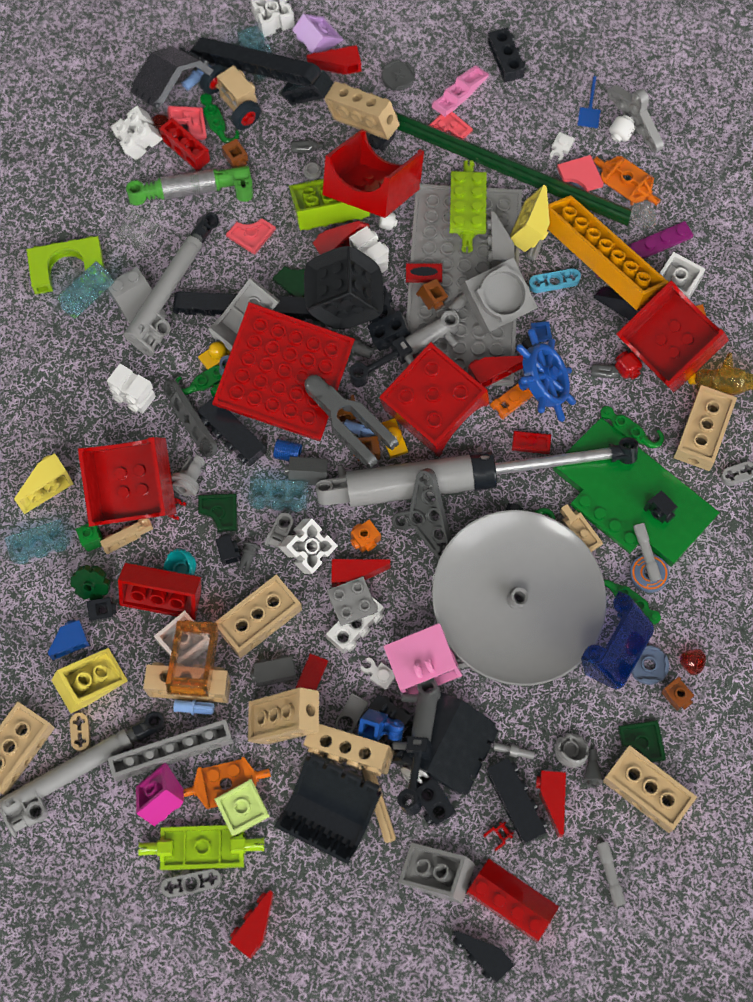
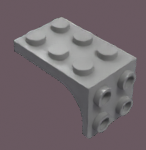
M252 277L249 278L224 313L208 328L211 336L223 342L229 351L232 350L249 302L270 310H274L280 302L279 299Z

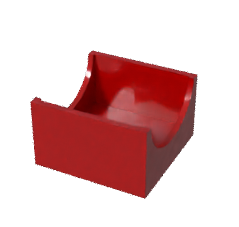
M361 129L325 156L322 195L386 218L420 189L424 151L419 149L404 164L390 163L373 151L368 143L366 130Z
M672 280L616 334L673 392H676L729 341L725 332L707 318Z
M431 342L379 396L383 409L438 457L443 454L444 447L461 424L476 410L489 405L488 390Z
M151 437L145 440L122 444L78 448L89 527L177 514L166 438Z

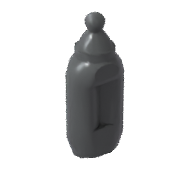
M313 140L292 141L291 153H310L320 147H324V144Z
M592 364L591 376L613 379L621 376L613 365Z

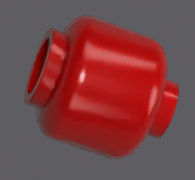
M625 351L615 359V367L623 379L631 378L633 380L641 374L640 370L643 364L634 352L628 353V351Z

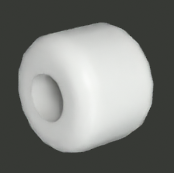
M391 213L386 218L380 216L379 227L385 230H392L397 225L396 215Z

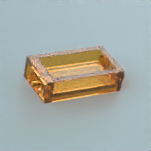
M191 620L177 621L166 679L167 694L209 697L219 635L217 623L209 621L193 622Z

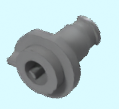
M188 455L187 462L183 464L180 472L171 475L175 492L183 496H196L199 490V484L196 481L201 473L202 466L205 465V460L202 457L195 455L192 460L191 455Z

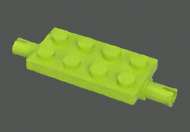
M468 160L463 162V171H451L449 233H457L461 237V250L465 253L466 247H468V253L473 251V238L476 235L486 234L487 172H474V162L470 160V166H468Z
M227 825L161 827L160 840L157 842H139L138 847L140 849H138L139 856L157 855L160 857L161 871L244 868V854H246V851H265L264 845H257L265 844L264 838L246 839L244 831L233 837Z

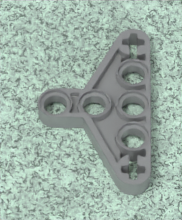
M618 85L608 88V97L618 109L622 110L623 115H627L634 120L635 130L643 136V140L653 153L663 149V141L647 111L649 97L646 91L641 88L631 94Z

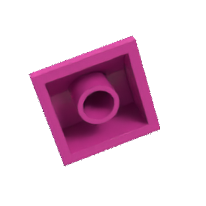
M166 763L162 764L136 786V814L153 826L164 821L171 812L180 808L184 803L183 788Z

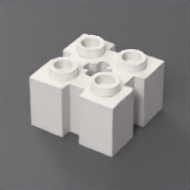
M250 0L253 16L256 22L258 21L263 37L275 34L276 29L279 28L284 31L295 27L294 13L290 4H287V0Z
M139 106L134 107L127 113L128 118L126 120L121 118L111 126L115 136L121 140L120 145L124 152L135 160L147 152L145 148L148 146L153 148L163 139L158 129L153 126L154 122L149 113Z
M366 226L349 237V245L373 259L383 273L388 270L389 249L384 243L378 242L377 234Z
M122 364L118 365L107 380L110 387L109 390L113 395L112 398L118 403L126 402L128 404L127 407L135 413L139 411L143 414L156 397L149 380L139 374H134L132 370Z
M312 518L303 519L293 529L296 534L288 535L278 546L287 557L296 558L294 564L304 574H313L322 564L320 558L328 557L338 546L328 535H321V527Z

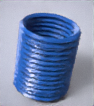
M277 439L273 457L274 459L289 462L290 457L301 455L302 444Z

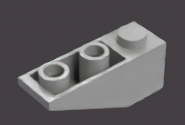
M491 212L490 219H487V230H490V235H487V246H491V251H488V262H491V268L514 257V243L495 212Z

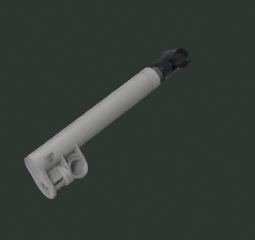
M209 212L197 219L191 236L185 239L123 334L128 342L147 356H153L156 345L160 344L164 336L170 333V324L159 313L201 250L202 243L205 242L213 228L218 226L219 218L215 213Z
M152 711L147 714L146 718L131 725L130 730L125 731L122 729L116 735L114 734L0 798V814L12 836H17V832L27 826L31 827L36 823L46 820L48 809L42 799L43 797L107 762V758L133 747V742L137 740L140 742L154 733L161 732L166 725L164 717L159 712ZM153 719H160L158 726H151ZM41 807V814L38 817H33V811Z

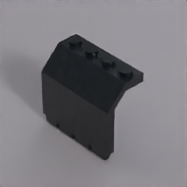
M172 46L150 52L133 81L130 92L158 109L161 104H164L183 70L196 68L210 76L213 69L208 66L209 62L182 47L177 49Z
M441 692L440 699L437 701L430 742L432 744L430 759H421L419 770L425 772L457 795H462V793L468 795L474 784L470 777L476 779L483 765L478 759L485 761L491 748L487 742L493 744L499 732L494 727L496 723L465 701ZM413 721L403 734L404 738L402 741L407 742L408 736H411ZM395 749V756L392 762L397 765H409L412 767L413 758L409 757L407 751Z
M313 753L311 757L308 756L305 759L293 794L274 827L339 861L349 864L369 826L381 797L380 785L368 779L364 784L362 783L364 777L350 770L344 774V767L331 761L326 765L325 758Z

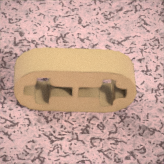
M76 713L70 719L71 744L78 752L89 749L91 744L89 719L83 713ZM81 717L85 723L81 724V730L79 731V727L74 723ZM79 734H82V739L86 741V743H83V747L76 744L79 741Z

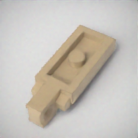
M568 504L561 508L560 513L564 517L562 519L564 525L572 530L591 552L602 546L603 542L581 512H573Z
M148 518L139 519L137 523L126 526L115 534L106 536L100 543L105 553L109 554L141 537L140 535L152 530L153 527Z

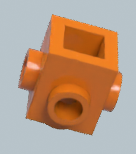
M370 519L352 528L350 542L356 550L359 548L362 553L366 550L371 551L377 546L376 543L381 541V534Z

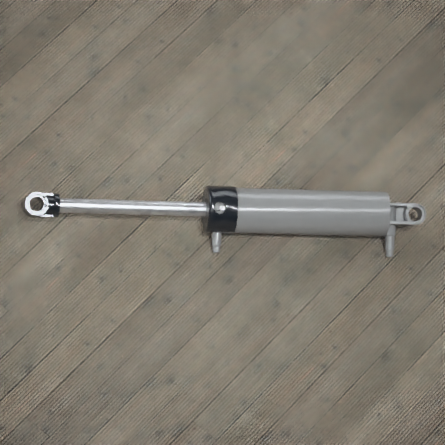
M626 437L621 439L617 445L609 444L608 448L495 463L491 451H483L482 447H477L475 453H469L468 455L345 471L343 466H339L338 478L317 482L315 486L317 501L321 505L350 502L351 508L412 499L416 476L418 472L425 468H430L435 472L440 494L444 495L495 489L497 487L498 474L610 459L611 463L620 460L624 464H632L638 459V441L634 438ZM424 475V476H423V479H427V481H428V480H429V476L427 477V476ZM427 492V497L434 496L432 492Z

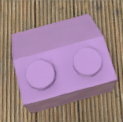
M303 14L292 30L297 35V39L307 46L306 49L310 53L327 51L344 40L327 20L320 16Z

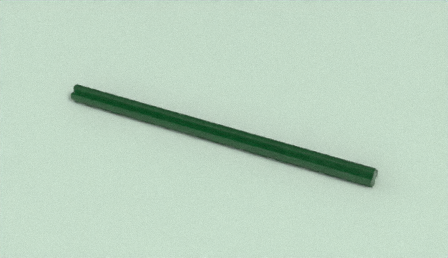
M394 111L400 124L397 130L539 189L545 185L547 193L563 199L571 195L586 209L628 226L633 217V210Z

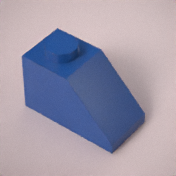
M80 620L68 621L64 626L60 627L48 651V655L52 660L90 646Z

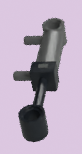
M434 678L417 684L418 695H401L402 702L416 703L411 736H408L407 742L394 741L392 744L393 749L406 750L409 757L413 758L408 788L401 790L397 796L399 806L409 816L418 814L422 808V802L416 792L421 759H430L432 744L430 742L437 701L441 696V691ZM433 688L430 692H425L427 689ZM414 799L412 804L405 805L408 800Z

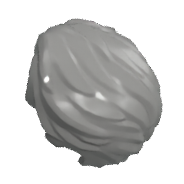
M568 733L564 737L557 738L555 756L561 764L569 768H577L587 761L589 747L587 741L582 736Z

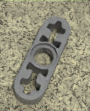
M214 869L171 877L162 882L161 892L168 898L208 891L218 888L222 882V877ZM211 873H213L214 877H218V880L214 881V885H211L210 882H204L205 887L201 888L200 875H203L202 879H208ZM189 878L197 880V886L193 890L186 888V881ZM182 879L183 892H180V888L173 889L172 894L167 890L165 891V887H168L169 882H172L173 885H179L178 880Z

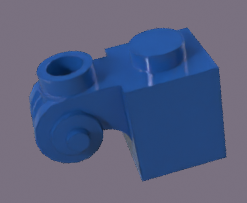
M368 709L360 718L358 736L378 742L383 735H388V739L399 741L403 737L404 723L399 719L388 718V714Z

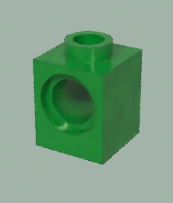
M85 524L75 529L82 547L88 552L102 546L100 541L104 538L98 526L89 527V524Z

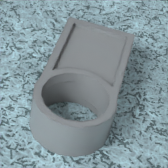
M352 693L336 720V729L340 730L338 723L342 718H350L353 722V728L347 731V733H353L369 702Z

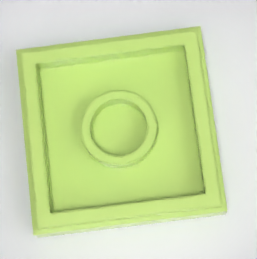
M252 779L215 798L217 806L233 837L270 817Z

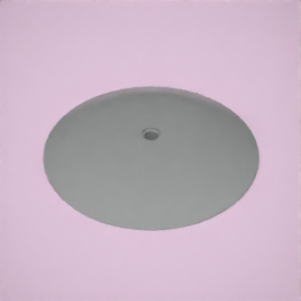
M523 510L500 511L485 515L466 525L451 539L444 549L435 569L432 586L435 618L437 624L440 623L451 650L475 672L496 682L508 685L532 686L544 684L574 670L584 661L596 645L605 621L606 589L595 557L586 544L572 530L550 517L535 512ZM514 594L521 597V603L515 601Z

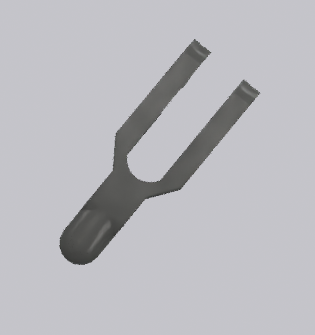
M310 375L306 378L305 390L330 417L332 433L367 468H372L378 461L373 453L337 418V413L341 408L344 411L351 412L367 429L369 428L378 437L379 442L382 441L389 449L393 450L399 445L394 435L361 402L344 399L318 375Z

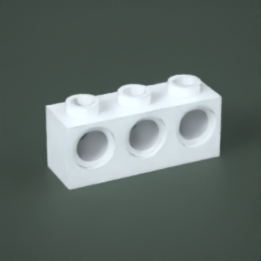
M373 597L372 599L378 612L356 620L362 623L359 628L352 627L351 624L353 622L340 626L338 621L326 633L327 640L343 654L346 651L351 652L357 645L356 641L360 637L364 638L371 629L369 627L374 622L376 624L379 623L384 617V614H382L384 607ZM346 635L349 639L346 642H340L338 637Z

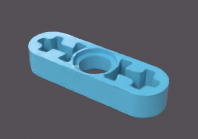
M571 268L534 275L529 280V289L534 293H541L573 287L579 284L581 274L577 269ZM573 275V277H575V280H572L571 278H569V276ZM551 278H557L560 282L559 284L554 285L551 284L549 280ZM534 281H537L540 284V287H537L534 284Z

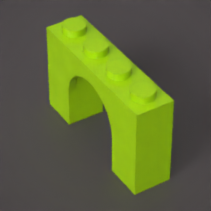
M88 236L84 239H72L67 242L51 243L50 245L34 246L26 249L31 285L35 295L53 291L51 269L59 259L64 257H76L84 262L85 274L89 285L107 282L102 248L98 236Z

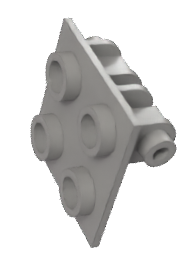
M364 577L327 590L330 603L334 608L340 626L378 612Z

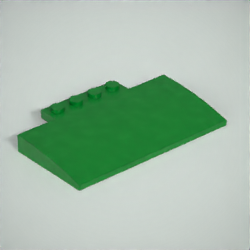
M600 418L566 453L608 448L609 444L617 445L621 439L626 437L603 418ZM639 447L638 459L632 464H624L620 460L611 463L610 459L553 467L555 473L580 492L571 502L570 506L579 513L581 512L587 520L629 554L639 545L633 526L645 523L652 552L663 559L671 568L720 513ZM661 490L678 506L674 513L676 516L669 523L664 522L663 524L652 516L650 510L647 512L644 510L647 502Z

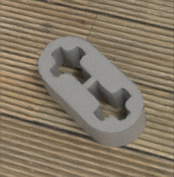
M747 461L726 468L721 474V481L727 486H733L751 480L753 478V463ZM745 467L752 470L750 475L747 472L742 474L741 472L744 471ZM728 473L730 475L737 474L732 481L730 478H726Z

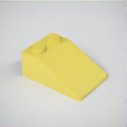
M545 185L525 200L510 234L514 245L524 252L534 248L539 240H544L548 235L547 229L550 219L547 187Z
M55 453L44 457L37 464L15 496L14 500L24 514L73 485L69 474Z
M109 648L57 670L51 680L70 714L90 705L128 682Z

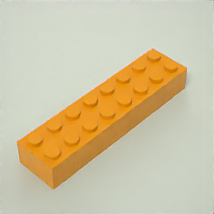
M571 195L548 204L550 224L547 230L635 310L642 309L669 283Z

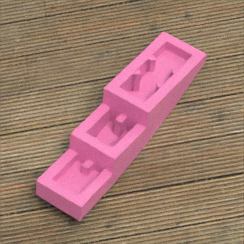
M474 66L457 77L455 84L445 89L443 96L433 102L432 108L443 116H447L467 100L488 78L489 74L478 66Z

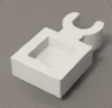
M559 132L552 144V149L555 150L551 151L549 159L557 155L559 156L558 163L562 162L563 153L568 155L575 138Z
M367 658L366 661L371 664V667L366 669L361 666V671L366 674L371 673L370 680L386 691L395 679L393 670L383 663H380L377 667L373 659Z

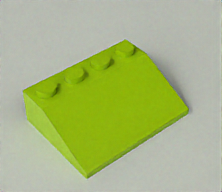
M324 179L289 185L300 230H310L315 227H326L330 224L345 223L350 220H361L365 217H370L367 211L322 195Z

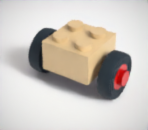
M222 65L210 67L213 69L212 74L209 76L203 73L200 78L199 85L201 89L210 95L219 92L220 97L234 111L231 116L232 124L238 130L248 129L258 120L261 114V109L256 104L255 86L252 82H248L241 70L238 71L234 65L227 70Z

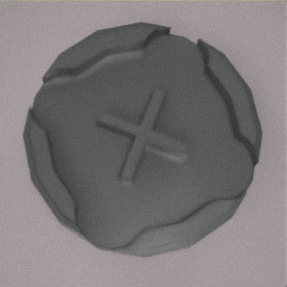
M393 60L385 64L381 78L387 88L402 91L408 89L414 83L415 70L407 61Z

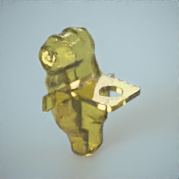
M728 352L721 368L697 371L695 376L696 389L698 391L700 386L703 385L731 396L739 395L745 391L753 390V374L733 367L732 353Z

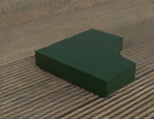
M284 266L273 277V281L291 296L304 297L305 268L294 270Z
M237 494L198 495V514L211 518L215 522L218 532L237 531Z
M658 720L618 726L622 747L630 745L652 763L666 761Z

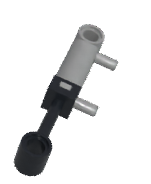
M446 311L442 314L441 318L406 338L402 336L393 341L392 352L370 365L354 363L349 369L351 384L355 387L365 386L368 382L369 373L395 358H398L401 364L408 362L410 365L414 360L413 354L426 348L430 342L434 343L443 337L446 338L451 347H456L458 342L453 335L459 329V315L455 311ZM451 321L454 324H447L446 322ZM357 373L363 374L361 377L355 376Z

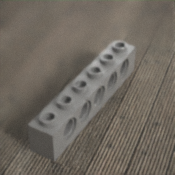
M226 719L107 759L112 777L118 782L157 769L164 763L169 765L233 744L234 742Z

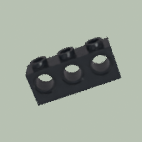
M508 27L488 32L487 43L504 83L524 78V73L527 70L524 60L522 61L520 49L515 46L514 36L512 33L510 34Z
M321 70V74L312 87L287 82L280 94L290 105H296L325 98L334 82L324 70Z

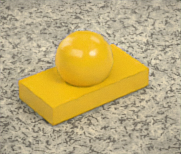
M216 341L209 346L207 351L199 355L198 359L208 370L215 365H219L220 359L223 356L230 355L231 351L225 347L223 342Z
M396 419L382 422L399 443L393 450L386 446L390 459L408 453Z

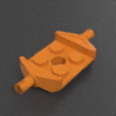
M616 156L606 162L598 157L593 160L595 165L602 170L601 179L603 183L630 200V205L633 206L644 200H649L657 206L661 199L652 194L654 178L624 157ZM629 175L632 179L625 180L623 176Z
M241 757L240 760L206 768L199 767L194 785L183 789V796H197L206 809L218 807L215 798L250 779L253 780L256 787L259 779L271 777L270 770L268 768L254 771L244 757ZM223 779H230L232 781V786L227 790L220 787Z

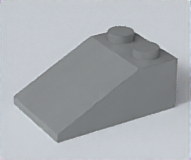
M138 267L105 284L109 295L129 324L152 291ZM162 308L159 315L165 319L168 316Z
M411 843L398 883L444 900L463 904L475 863L463 855Z

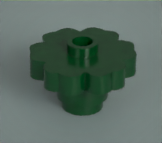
M79 566L70 578V586L75 588V594L83 600L88 598L90 600L103 599L110 590L111 581L106 578V573L99 566Z

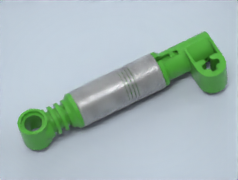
M249 166L224 170L208 169L182 175L158 178L154 183L152 181L150 184L145 182L146 185L134 180L126 186L128 200L134 206L142 205L147 201L146 198L151 200V197L153 199L157 197L161 200H168L171 198L193 196L195 192L196 195L215 192L221 188L234 186L237 199L241 202L250 201L254 194Z

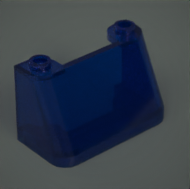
M618 591L614 598L613 606L615 611L618 612L617 617L621 620L605 648L596 644L590 645L581 657L585 675L613 689H620L626 684L654 632L652 621L629 595Z

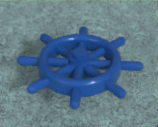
M529 329L528 335L532 346L528 349L522 344L516 346V350L523 356L524 376L518 381L519 387L523 391L528 388L538 401L537 411L539 413H544L545 407H554L558 421L563 422L565 415L561 404L565 401L570 405L576 404L575 398L569 393L570 381L568 374L572 372V369L565 366L562 358L554 349L555 340L553 338L548 340V344L539 343L535 330Z

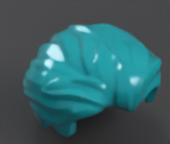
M176 548L167 555L163 570L194 575L196 560L190 552L183 548Z

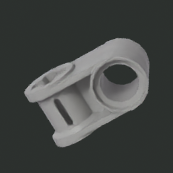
M281 513L278 515L267 535L266 546L271 545L280 549L278 546L288 535L292 534L295 525L290 514ZM283 521L290 522L289 526L282 527L280 525Z

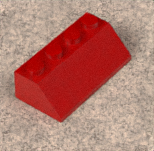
M125 563L118 578L119 604L124 607L176 617L183 611H186L193 620H196L201 596V577Z
M490 859L487 860L466 893L536 943L541 939L559 908L558 905Z

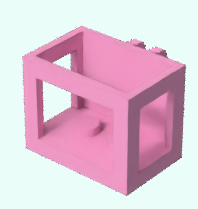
M440 623L384 646L398 687L403 694L417 695L419 692L417 684L432 678L436 680L439 686L462 676L455 655L448 645Z

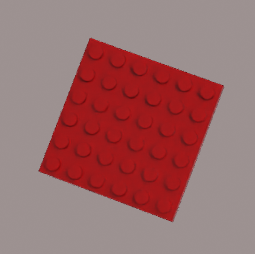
M249 302L212 405L320 442L329 416L307 394L305 380L310 375H318L328 385L338 391L355 339Z

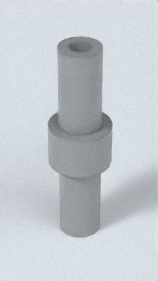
M495 743L493 750L509 754L510 757L515 758L519 756L533 760L535 755L534 751L521 749L513 744L508 746Z

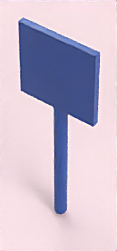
M593 76L589 108L580 107L577 126L598 128L601 110L592 109L596 76Z

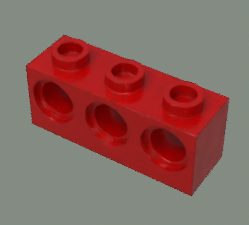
M173 118L159 128L160 135L163 138L162 141L197 172L210 162L208 148Z

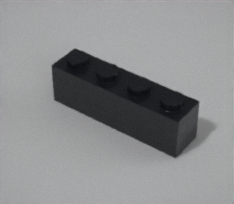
M213 397L198 410L200 419L206 427L209 426L212 429L211 433L216 439L221 438L225 442L224 446L228 451H234L237 454V459L243 465L246 463L251 467L267 453L265 445L229 410L212 405Z
M507 758L486 768L485 772L522 845L524 846L546 835L547 831L545 829L548 828L543 817L539 818L536 812L538 807L534 799H530L526 793L528 787L524 780L520 781L517 775L519 770L515 762H511Z

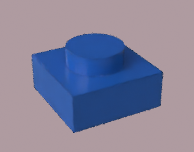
M549 322L531 323L530 328L535 330L539 342H547L552 338Z

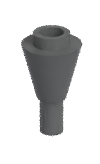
M596 749L589 750V762L583 779V783L587 784L589 788H598L599 785L603 784L597 762Z

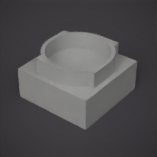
M514 257L460 284L484 334L538 308Z

